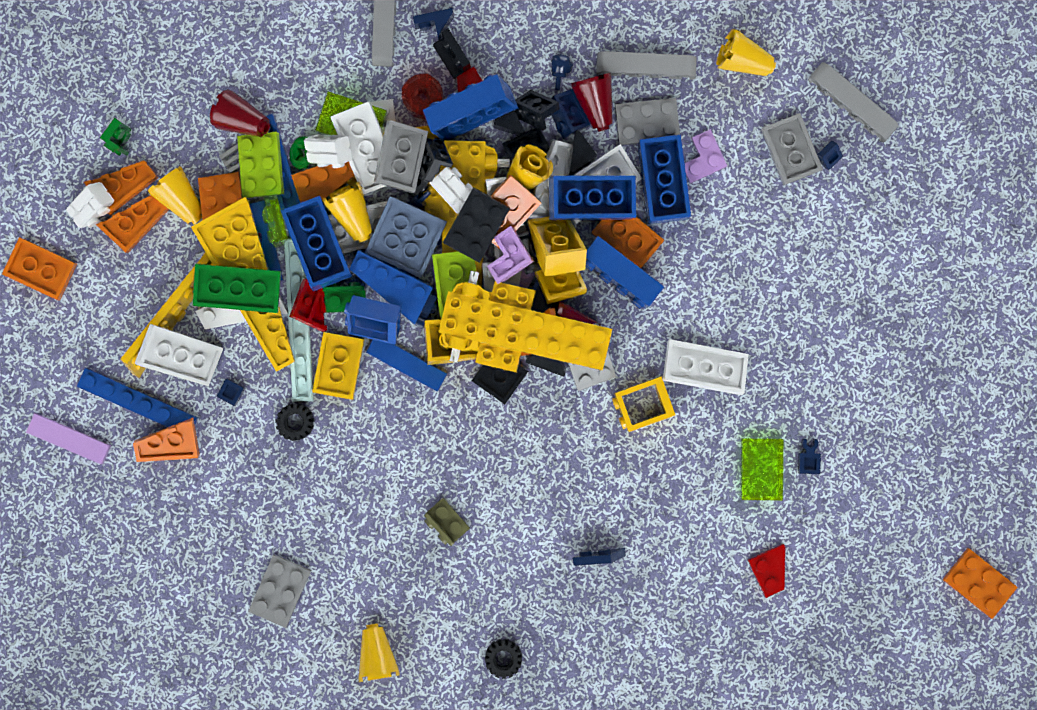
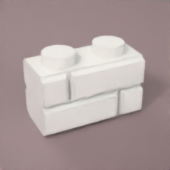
M316 134L304 140L308 162L317 163L318 167H325L331 164L333 168H340L352 159L351 149H349V137Z
M446 167L430 184L452 209L459 214L473 187L469 183L465 185L460 180L462 175L455 167L452 169Z
M100 182L87 185L66 209L69 215L74 218L73 221L79 228L87 226L92 228L100 222L99 217L106 215L110 211L109 207L113 204L114 199L106 192L107 189Z

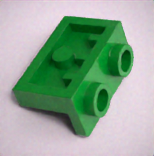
M114 118L100 137V139L105 141L103 146L119 156L121 153L128 156L129 152L120 145L129 140L131 136L129 132L132 129Z
M360 282L348 283V286L340 287V283H334L323 288L326 313L344 312L346 303L351 302L353 295L366 298V287L361 286Z

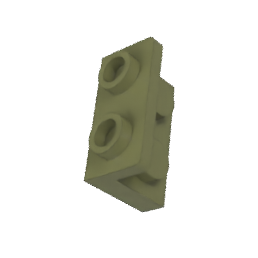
M444 498L424 514L426 518L424 522L429 528H435L439 532L438 538L445 545L448 543L452 546L455 541L470 529Z

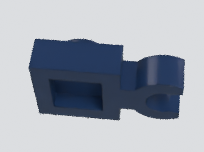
M432 294L429 295L415 326L422 329L430 313L434 314L439 306L438 302H436L438 297Z
M802 439L801 445L804 453H798L799 474H820L821 454L815 453L819 444L818 439H813L811 447L807 446V439Z

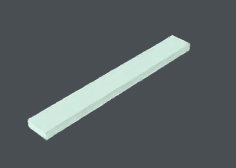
M284 239L289 342L295 362L291 363L292 402L314 401L312 392L310 326L289 317L301 282L306 278L292 239Z

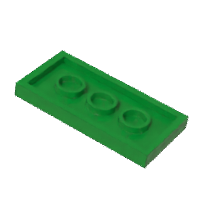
M195 264L193 306L278 313L281 271Z

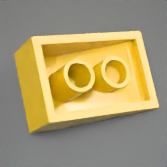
M549 217L528 219V226L538 263L545 276L585 270L587 249L571 220H549Z
M441 319L425 320L424 322L427 365L453 363L449 361L452 349L443 343L442 334L439 333ZM460 351L458 362L476 359L478 351Z

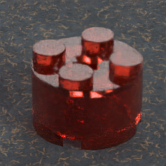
M427 73L410 77L402 87V100L406 110L410 115L419 119H426L423 109L428 108L433 102L444 100L440 83ZM420 95H426L427 99L423 100L420 98Z

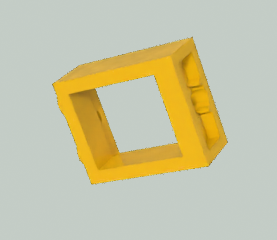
M662 376L615 392V397L612 398L615 409H620L622 417H619L622 429L626 428L628 432L675 416ZM654 385L664 413L632 425L622 396Z

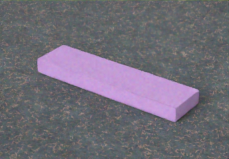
M37 413L33 415L26 431L28 434L99 464H104L111 447L110 444Z

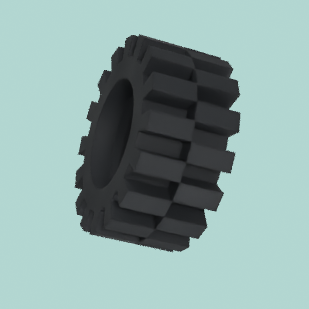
M289 404L280 409L281 411L278 412L275 423H277L276 429L279 430L281 436L283 435L287 440L296 441L310 435L314 428L315 420L312 416L313 413L308 407L302 404ZM293 414H298L303 420V425L298 430H293L288 426V418Z
M498 639V641L492 642L487 648L485 655L486 667L497 678L499 676L502 679H506L507 676L509 678L513 677V674H516L518 669L521 668L522 653L519 646L514 641H509V639ZM500 651H507L511 654L512 660L506 666H501L496 662V655Z

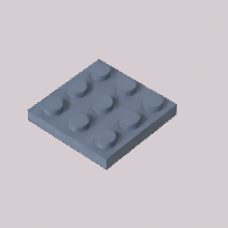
M390 195L365 253L422 278L447 221Z

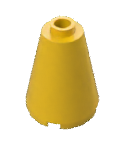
M732 29L727 34L725 39H728L725 46L721 45L716 60V65H718L719 69L767 76L774 71L776 62H774L775 58L739 30Z
M533 145L521 146L515 153L506 178L511 174L530 191L551 176L553 164L551 160L548 162L545 158L547 154L540 148Z
M181 166L169 172L159 180L156 186L153 185L147 190L150 195L187 224L192 222L194 225L202 219L201 204Z
M356 182V187L345 186L329 194L331 199L328 201L326 198H323L322 201L354 241L358 240L360 243L370 238L369 234L372 233L362 186L360 182Z
M378 623L366 625V629L362 630L359 682H363L362 677H367L368 681L392 677V672L399 676L400 671L384 628L379 627Z

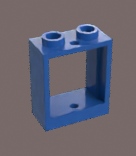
M353 295L351 302L346 303L344 310L348 334L396 345L401 329V306Z

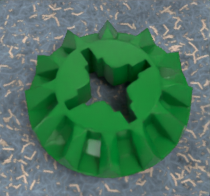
M306 136L297 138L291 145L289 152L291 164L301 170L308 168L309 164H311L307 160V150L304 144V140L308 138Z

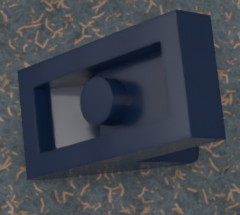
M453 8L413 16L415 29L427 31L435 25L438 40H440L442 37L441 32L448 28L454 18Z

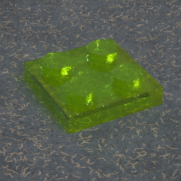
M277 198L269 200L264 207V211H262L263 221L269 227L267 237L269 243H273L274 248L282 247L288 240Z

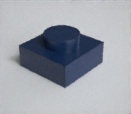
M834 141L829 142L817 154L822 166L827 170H830L843 157L838 144Z
M226 378L216 397L236 406L245 387Z

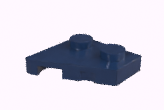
M605 548L598 550V552L583 550L579 551V555L572 558L573 565L613 563L625 557L626 552L625 548L612 550Z

